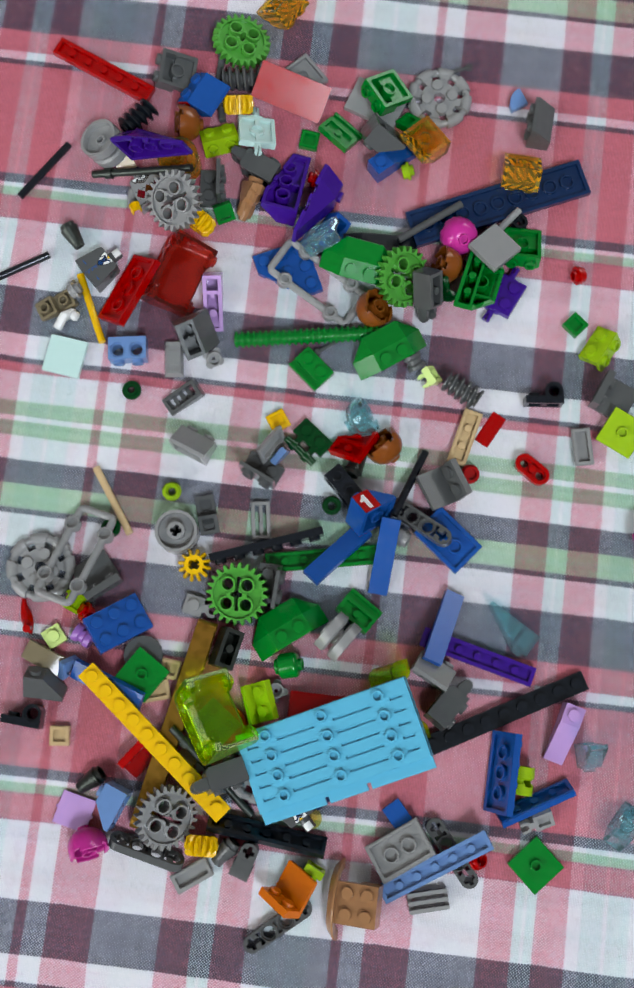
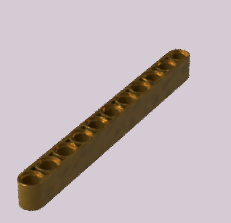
M199 618L160 731L176 750L178 749L179 741L169 732V729L175 725L183 734L218 628V624ZM153 755L136 806H142L141 798H148L146 792L153 794V787L160 790L161 784L164 786L166 784L169 772ZM135 806L133 815H134L135 813H139V811H140V810H138V809L136 808V806ZM132 815L129 827L137 829L138 827L133 822L138 819Z

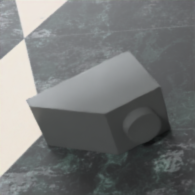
M29 666L23 676V697L63 701L67 692V686L48 668H41L39 666Z

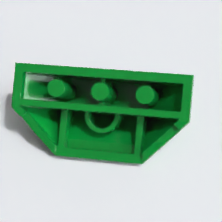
M346 236L323 248L319 267L339 276L377 285L379 280H375V277L379 276V273L375 270L381 268L378 262H383L381 256H387V251L384 245Z
M471 251L453 306L472 311L494 304L505 271L503 266L496 272H493Z
M395 320L361 338L353 366L362 381L415 354L427 345L419 329Z
M291 598L259 617L252 645L263 662L329 621L318 604Z

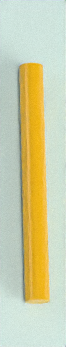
M79 273L77 278L83 288L82 294L98 343H105L106 340L84 273Z

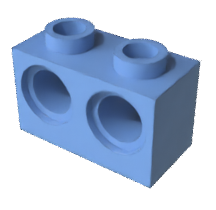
M108 337V360L114 366H124L127 363L141 366L144 363H149L147 337ZM141 348L142 352L140 354H133L135 349ZM117 349H123L121 355H115Z

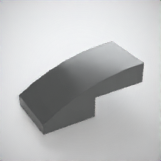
M214 494L194 497L201 536L219 533L220 528Z

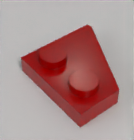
M376 431L372 432L370 436H362L361 433L351 436H338L328 451L330 455L360 464L380 436Z

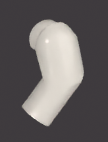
M74 308L62 311L53 327L62 330L66 321L70 319L77 321L80 313Z

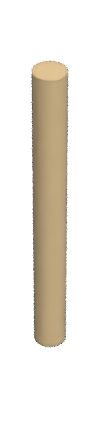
M100 466L94 467L93 471L126 536L133 534L134 532Z

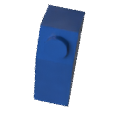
M407 146L404 150L379 152L368 160L367 171L378 184L400 169L401 165L405 164V162H410L416 156Z

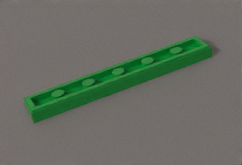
M376 545L361 546L337 568L373 565ZM327 549L265 553V560L268 563L283 565V570L286 572L301 571Z

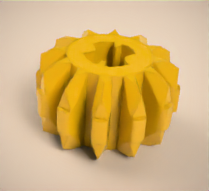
M233 94L224 97V113L228 115H244L253 112V96L249 94Z
M203 210L197 211L199 218H193L195 224H189L190 228L201 236L208 237L214 231L216 222L207 212Z
M196 549L195 555H193L192 550H188V557L182 554L185 561L178 562V564L184 566L179 568V572H185L183 574L184 579L190 575V582L194 581L195 576L200 582L201 574L204 577L208 576L204 570H211L210 566H206V564L210 563V559H205L207 556L205 552L200 555L199 549ZM192 562H199V564H197L199 566L197 570L195 568H193L192 570L190 569L192 567L190 565Z
M189 834L184 841V853L187 856L213 858L218 850V839L215 836Z

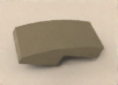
M67 289L54 297L48 296L35 304L43 322L58 317L62 311L79 306L77 299H73Z
M31 638L21 654L22 658L41 668H48L56 676L59 671V661L66 659L65 656L48 649V646Z

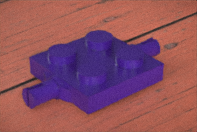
M516 267L512 268L509 275H503L495 303L484 307L487 311L482 317L483 321L486 320L488 323L493 314L501 315L506 319L510 317L527 288L526 285L515 279L520 272L518 267L517 269Z

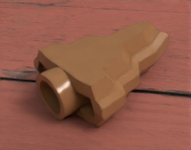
M249 175L248 181H242L240 202L237 208L239 220L245 222L253 215L255 207L260 202L266 188L262 185V179Z

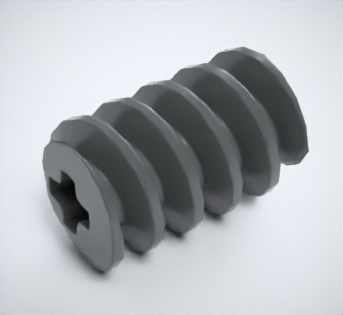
M223 67L222 82L229 85L231 91H234L236 86L238 91H242L244 86L245 91L248 92L250 86L253 90L260 70L257 68L256 73H254L253 69L250 68L247 73L245 67H243L240 73L238 67L235 68L234 72H232L231 67H228L227 72H225Z
M451 373L442 385L441 390L445 391L448 389L447 395L450 396L455 393L453 399L456 400L461 397L460 404L467 401L466 408L471 406L474 408L485 391L482 390L477 393L478 386L471 389V381L465 384V377L458 380L460 374L457 373L453 376Z

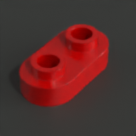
M521 454L515 459V469L532 484L541 486L549 480L550 475L547 468L531 455ZM521 462H526L527 467H522ZM537 473L542 476L540 480L535 476Z

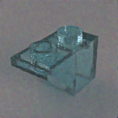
M626 801L621 805L607 826L603 837L604 841L619 852L634 840V806Z

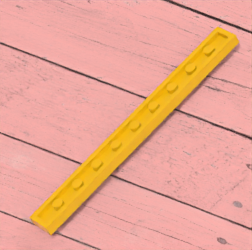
M94 662L78 676L216 823L231 809L220 795L216 797L214 793L208 795L207 791L201 794L198 793V795L191 793L189 789L191 784L202 779L201 775Z

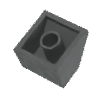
M376 113L372 115L361 129L362 139L364 140L363 144L371 151L374 149L376 152L404 150L406 148L405 143L399 138L402 135Z

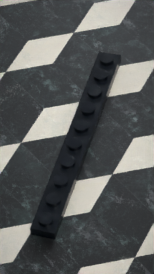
M578 671L457 722L449 730L446 728L443 731L439 730L427 735L433 755L588 690L589 688L582 672Z

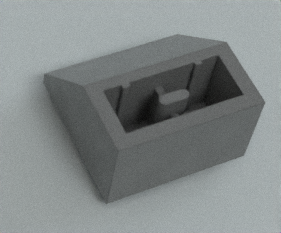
M536 97L535 103L530 105V110L526 117L527 129H525L523 140H526L525 148L547 151L551 140L555 108L541 97Z
M207 308L171 321L188 361L206 354L220 343Z

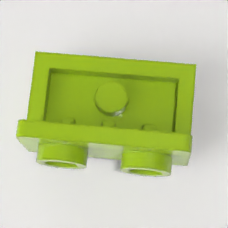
M234 123L206 128L199 132L206 158L231 153L233 146L241 147L238 143V133Z
M598 326L578 355L579 359L595 365L598 371L602 372L610 364L612 356L621 346L618 334Z

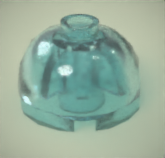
M358 397L348 405L345 413L347 420L344 423L349 431L354 430L357 434L369 435L380 429L377 419L373 421L374 417L372 414L374 413L363 398Z

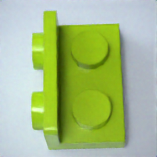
M270 679L240 687L249 725L279 718Z

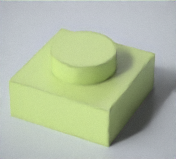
M59 623L40 633L50 650L69 640Z

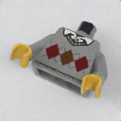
M159 174L133 176L134 179L129 182L131 188L128 190V204L132 215H135L134 212L136 210H140L143 215L152 210V208H147L151 204V201L147 200V198L151 197V194L147 191L153 190L150 183H156L154 177H160Z

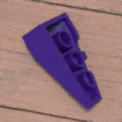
M142 129L125 131L110 138V141L131 160L190 155L193 153L182 140Z
M293 153L284 164L280 173L276 174L271 184L265 188L261 206L276 222L290 226L295 225L311 161L310 157Z
M327 164L321 170L315 182L313 194L310 193L306 207L302 210L293 229V242H296L335 208L337 202L341 203L343 199V183Z

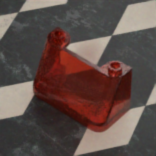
M181 229L171 233L157 258L161 264L140 299L180 317L193 313L195 309L192 302L193 296L205 270L209 267H214L216 264L218 251Z

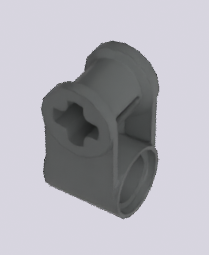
M249 841L243 843L230 868L229 875L247 882L259 852L257 843ZM252 847L253 849L250 855L246 854V849Z

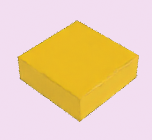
M282 408L265 417L272 430L279 425L282 427V430L291 426Z

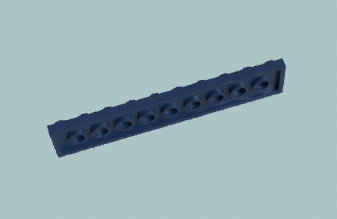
M578 159L539 171L537 186L506 181L405 212V218L409 229L456 202L461 201L463 203V208L412 236L417 249L439 242L440 231L443 229L444 223L452 217L462 216L467 218L478 230L495 223H501L516 207L521 209V214L527 215L589 196L591 190Z

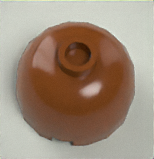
M177 104L176 107L179 111H175L174 130L175 133H178L179 137H175V139L182 140L184 143L191 142L198 137L200 130H203V119H200L198 111L192 106Z
M443 245L436 253L435 258L438 259L435 264H431V268L443 270V276H448L449 283L462 275L464 267H462L463 260L457 250L450 246L446 248V245Z
M376 288L363 293L356 303L357 316L368 327L382 326L392 318V306L388 307L387 301L382 300L384 295L378 294L380 290Z
M389 427V431L385 428L378 433L380 438L367 454L370 460L376 464L394 463L400 458L402 440L392 427Z

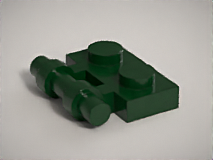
M307 418L293 430V433L297 436L295 440L289 435L284 439L289 445L288 448L291 451L294 450L301 457L300 459L304 463L307 462L310 466L316 463V460L311 457L314 453L321 458L333 444ZM302 442L310 448L308 451H305L300 446Z

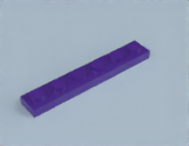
M425 627L418 646L426 647L432 629ZM452 636L445 656L527 687H531L537 669Z

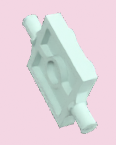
M256 107L253 108L252 115H238L239 145L254 147V154L256 156L257 153L258 156L262 155V148L275 150L276 134L274 119L260 116L259 108L256 109Z

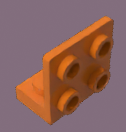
M289 860L276 886L261 887L258 894L283 918L299 919L317 886V882L293 860Z

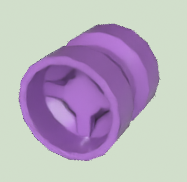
M82 622L78 623L70 639L75 642L79 641L83 647L88 649L93 640Z

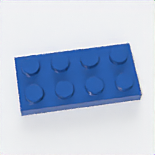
M497 730L492 732L483 805L484 811L513 817L518 769L520 767L522 734Z

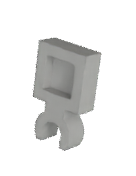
M187 593L182 609L183 613L201 618L203 612L207 617L215 618V615L209 613V606L211 604L206 605L205 598Z
M550 808L518 822L523 835L530 833L532 829H536L538 832L556 825Z

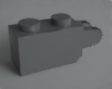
M233 146L231 150L232 159L240 164L242 175L248 178L251 175L262 179L264 187L270 185L276 174L278 175L281 171L279 161L273 157L265 156L263 152L261 156H258V153L256 156L254 149L249 147L246 150L239 146Z
M426 266L413 271L414 308H418V319L422 323L436 318L437 307L443 304V270Z
M466 679L459 683L457 687L449 686L447 691L442 692L423 716L440 731L446 728L449 730L456 722L454 719L458 713L461 715L467 709L468 705L466 703L470 699L467 695L473 687V682Z
M242 756L208 767L203 771L202 779L192 783L189 789L195 795L207 791L208 795L214 793L216 797L227 793V788L233 787V790L244 787V782L249 780V776Z

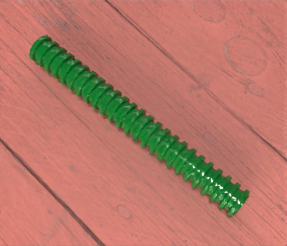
M353 325L350 328L349 326H346V328H343V326L337 328L335 326V328L329 327V329L317 327V329L311 328V330H308V328L296 330L295 328L292 331L291 329H288V331L276 329V331L270 330V332H267V330L261 332L259 330L258 332L253 331V333H250V331L238 333L236 331L234 333V343L236 348H239V346H242V348L248 346L250 348L251 346L256 347V345L268 347V345L274 346V344H277V346L289 344L290 346L292 343L294 345H297V343L309 345V343L315 344V342H318V344H321V342H324V344L326 342L332 343V341H335V343L347 341L348 343L350 340H353V342L358 340L360 342L361 338L380 329V327H367L366 325L364 327H361V325L355 327Z

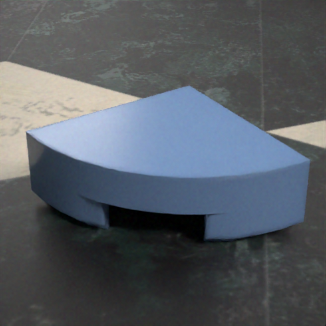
M520 88L511 96L509 105L511 114L528 105Z
M280 447L270 459V462L274 465L279 464L290 451L286 447Z
M73 655L59 661L58 678L63 681L70 676L69 673L73 668L75 660L79 658L78 656Z

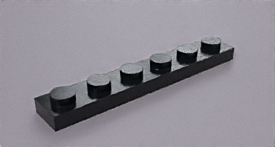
M322 526L210 553L209 558L211 563L222 565L226 564L229 559L234 558L235 561L245 559V555L253 554V556L265 554V550L272 549V552L282 550L283 546L291 545V547L302 545V541L306 540L316 542L321 540L320 537L324 536Z
M228 813L217 823L209 816L206 826L207 832L320 859L324 858L328 837L274 824L265 825L261 821Z

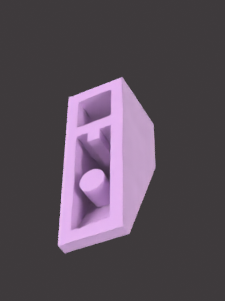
M204 272L202 275L203 307L207 308L215 331L223 332V273Z
M568 702L562 703L543 755L544 759L559 765L563 764L580 729L586 712L585 709Z

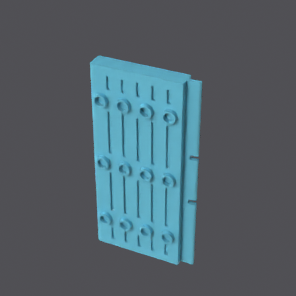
M406 676L235 736L260 815L262 814L265 825L328 805L326 797H329L330 802L334 803L369 791L367 783H371L372 788L375 789L437 768Z

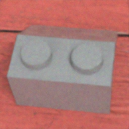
M181 425L169 439L172 448L207 466L217 447L216 442H214L215 439L207 434H204V436L198 434V430L190 425L187 427Z
M422 650L409 670L439 691L446 692L456 674V671L453 670L454 666L446 660L443 661L440 667L422 659L424 650Z

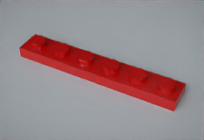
M63 37L53 51L54 56L138 101L145 99L149 102L156 91L154 86Z

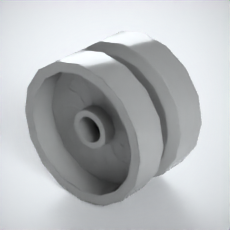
M106 119L96 120L82 134L81 149L99 166L113 168L120 164L126 156L110 141L112 136L122 133L111 121Z
M170 510L163 513L155 525L157 542L167 552L174 555L188 553V550H192L197 545L200 538V531L196 521L188 512L182 510ZM180 530L181 533H177V536H175V531Z
M342 611L320 632L321 635L314 642V645L320 650H324L332 643L333 646L327 652V656L334 662L362 630L356 623H352L344 630L343 627L347 624L349 617Z

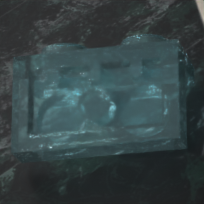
M336 216L311 229L304 235L301 244L311 257L340 242L341 237L336 232L340 221Z

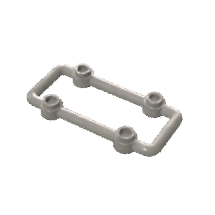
M288 239L269 263L268 272L270 275L277 279V284L280 288L291 289L321 311L325 321H334L340 326H348L357 315L356 304L346 318L343 319L338 315V311L334 306H325L292 282V276L289 273H280L275 269L291 246L298 250V255L301 259H310L319 266L321 258L314 253V249L310 244H301L298 241L293 242L292 239ZM325 270L343 283V288L346 292H355L359 296L366 292L359 286L358 280L339 276Z
M81 505L77 508L74 515L68 516L65 519L64 525L66 529L47 564L37 570V577L39 579L34 586V592L37 596L62 606H70L75 602L78 595L86 592L87 584L85 581L104 545L111 543L114 539L112 530L117 522L115 515L89 505ZM85 512L108 520L106 527L98 530L97 538L99 540L80 576L70 582L69 588L71 592L68 598L43 590L44 584L53 580L54 571L52 569L73 532H78L81 529L82 522L80 518Z

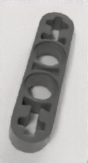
M407 502L402 507L404 513L402 514V511H400L398 517H395L440 547H447L452 543L451 532L446 527ZM410 513L417 514V519L413 522L407 520V516ZM426 523L433 525L432 530L429 532L422 530L423 525ZM436 531L442 536L446 534L447 540L443 539L440 541V537L435 534Z
M432 817L427 820L426 830L440 852L444 851L440 843L445 838L451 840V847L457 844L439 818ZM433 821L436 824L440 823L438 829L441 833H443L444 831L446 832V834L441 835L437 840L435 839V837L438 836L436 831H430V828L432 827L431 823ZM469 862L453 870L464 888L472 889L477 885L478 876L471 868ZM466 866L469 867L468 869H465L467 874L469 876H474L472 878L473 882L471 884H469L468 882L464 883V880L466 878L462 872L459 875L457 873L459 871H462Z
M115 831L111 834L108 845L116 852L170 872H179L183 867L185 858L177 851H169L164 848L163 852L158 848L153 850L150 846L147 847L143 844L144 841L142 842L138 837L122 831ZM133 846H139L142 850H135ZM151 853H158L161 857H154Z
M308 901L307 913L302 912L300 918L297 920L292 919V923L288 926L281 923L280 919L282 916L277 914L250 932L243 941L244 950L250 954L257 953L308 918L312 912L311 902ZM272 926L275 929L274 936L266 937L264 935V928ZM260 932L261 938L265 942L262 943V940L260 939L256 943V948H253V946L248 947V939H257L259 935L256 933Z

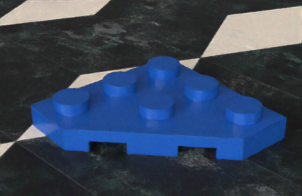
M304 239V240H301V241H298V242H300L301 244H305V243H306L305 239ZM291 246L275 269L280 273H289L292 276V282L311 296L323 292L313 261L301 259L298 255V250ZM281 247L252 256L258 275L265 279H270L276 284L277 279L268 272V265Z

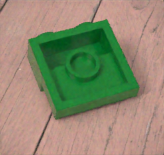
M394 69L366 78L361 86L362 96L369 99L373 112H377L380 117L394 112L398 106L409 103L413 99V96Z
M512 227L505 228L504 232L521 247V251L504 265L508 268H515L516 266L525 267L526 270L539 268L542 231Z

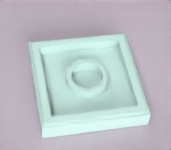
M51 334L42 370L79 379L89 343Z

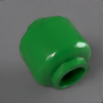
M296 652L279 654L277 659L274 660L275 673L279 674L282 679L298 677L301 670H304L303 658H300Z

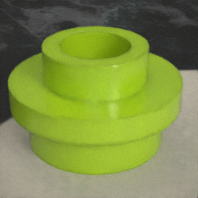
M405 162V164L401 165L404 180H412V176L415 175L413 164L409 165V162Z
M168 482L162 489L163 496L169 501L177 500L182 493L181 487L176 482ZM175 489L176 492L175 494L170 495L169 490Z

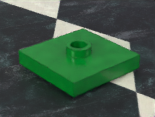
M139 647L115 677L145 692L143 700L145 703L169 675L170 671L146 650Z
M534 836L507 862L509 867L534 895L564 868L537 836Z

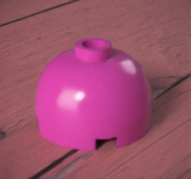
M462 216L450 218L444 223L445 225L440 231L442 246L446 245V248L450 246L457 250L460 255L470 252L471 250L468 248L469 243L478 237L475 225L469 219Z
M89 825L78 827L77 831L68 840L67 845L70 861L73 862L76 859L77 863L99 857L98 852L104 850L105 854L110 849L104 832L96 827H89Z

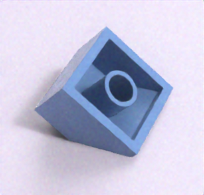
M113 780L104 785L101 784L96 793L98 796L96 804L103 830L106 832L114 828L133 793L130 789Z

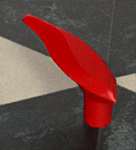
M23 598L21 603L22 630L32 634L34 628L33 616L28 608L26 599Z

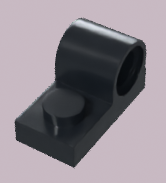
M550 382L543 390L542 395L535 392L526 395L523 399V407L561 408L564 404V389L559 382ZM549 389H554L557 392V396L550 395Z
M29 704L24 708L22 716H20V712L8 710V713H2L0 722L43 729L46 711L40 704ZM33 708L38 710V716L35 719L30 715V711Z

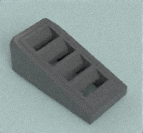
M191 379L164 398L162 402L170 414L174 416L205 396V393L195 379ZM191 387H193V389L195 390V392H196L195 395H194L193 392L191 391V389H190ZM186 391L190 398L187 399L183 392ZM178 395L181 397L184 403L181 404V402L177 398ZM170 400H174V402L178 406L176 409L174 408Z

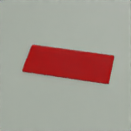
M493 412L475 440L488 447L506 419Z

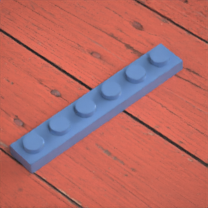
M483 830L438 853L392 881L383 884L382 897L385 903L388 904L494 850L495 848L486 831Z

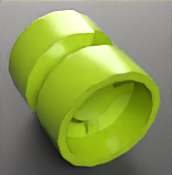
M519 767L516 795L532 797L533 785L531 781L535 777V768Z

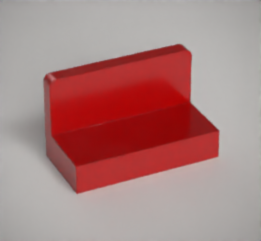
M137 741L117 764L137 778L149 766L152 754Z

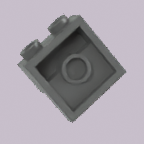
M163 48L160 54L157 53L155 59L158 69L154 70L152 81H155L154 87L169 92L173 90L182 92L190 84L191 77L196 74L198 58Z

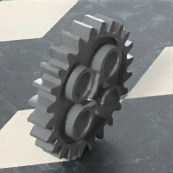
M172 169L165 170V173L160 172V177H154L156 183H150L153 190L147 191L151 194V197L147 198L148 201H151L147 208H152L153 210L150 216H156L153 221L159 222V227H164L165 231L177 232L189 229V224H195L193 218H199L197 211H202L198 207L199 204L203 203L198 198L202 196V193H197L200 186L194 185L196 179H190L191 174H185L184 170Z
M161 784L160 790L153 787V794L146 792L148 798L140 799L143 804L142 806H136L140 811L133 815L138 819L133 824L138 827L135 833L140 835L138 837L139 840L144 841L143 844L147 847L150 846L153 850L158 848L161 852H163L164 848L171 851L172 845L178 848L179 841L184 843V836L190 834L188 832L189 829H195L191 824L198 820L193 817L198 811L193 808L196 806V803L191 801L192 797L187 794L188 792L185 789L181 790V787L178 785L174 787L171 784H168L166 788V786ZM164 801V805L158 808L159 804ZM181 807V811L176 815L177 809ZM151 812H157L165 817L170 816L172 819L181 822L177 824L166 818L162 819L158 815L151 814ZM156 820V824L150 828L151 823ZM173 827V830L168 834L169 828Z

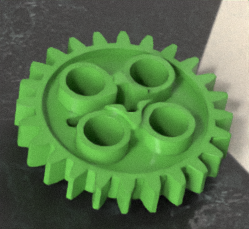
M236 13L233 18L227 15L226 20L221 18V22H217L216 28H214L212 41H214L213 48H216L215 53L221 54L220 60L226 59V65L231 62L232 68L238 65L239 70L242 69V66L249 70L251 65L255 69L256 65H260L261 61L266 60L269 54L270 36H266L267 30H261L263 24H256L257 19L253 22L250 21L251 16L245 19L243 14H241L240 18H238Z
M411 246L392 247V250H387V256H381L383 262H378L381 268L375 270L379 273L375 280H379L376 287L381 288L378 294L384 295L382 300L388 301V305L402 308L413 306V283L411 282L413 281V270L424 267L427 261L426 259H421L423 254L418 253V249H412Z
M232 562L230 569L227 565H224V572L221 569H217L216 571L219 576L212 575L211 577L214 582H208V585L212 587V589L206 590L207 593L211 594V597L206 599L207 601H212L209 608L215 607L216 610L213 615L219 613V620L225 617L226 624L230 623L231 620H233L234 626L238 624V621H240L242 626L245 625L246 620L252 623V616L258 619L259 614L257 612L264 613V609L261 606L268 605L264 599L270 597V595L265 594L269 587L263 586L267 579H260L263 573L255 574L256 567L249 570L250 564L243 568L242 562H239L237 567ZM238 577L241 578V581H240V584H239V590H238V580H237ZM226 578H230L233 581L232 588L226 587ZM245 580L252 582L253 587L251 590H247L244 587ZM237 590L239 593H242V596L238 597V611L235 610L237 595L234 594ZM224 598L231 600L232 605L230 608L224 605ZM246 599L250 601V609H245L243 607V600Z

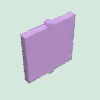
M64 789L60 802L56 804L57 810L52 822L77 830L80 826L89 825L90 820L93 819L92 814L96 801Z

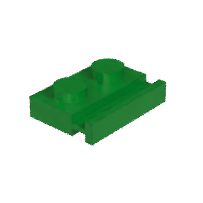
M337 112L318 128L320 133L344 153L362 139V134Z
M309 346L289 363V367L313 392L334 375V372Z
M354 588L335 608L338 614L342 611L349 617L348 622L350 624L356 623L362 629L361 633L363 635L367 633L383 613Z

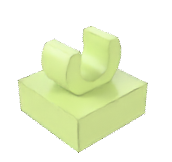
M433 365L424 367L421 370L423 374L417 378L418 380L426 378L427 383L422 386L423 388L438 385L443 381Z

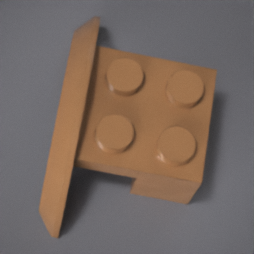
M343 858L336 864L328 893L326 926L328 933L335 941L338 935L335 924L375 930L380 925L384 885L371 882L355 883L340 880L345 868L346 858Z

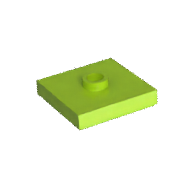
M615 407L595 439L629 459L634 451V417Z

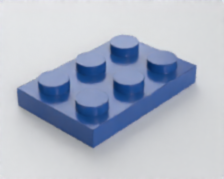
M439 508L430 518L451 532L452 543L447 547H440L417 531L414 532V535L443 564L456 574L482 546L446 510ZM426 523L423 525L422 530L429 532L432 530L433 525ZM436 531L435 534L440 537V541L443 539L447 540L446 534L442 536Z
M136 593L82 620L100 655L154 627Z

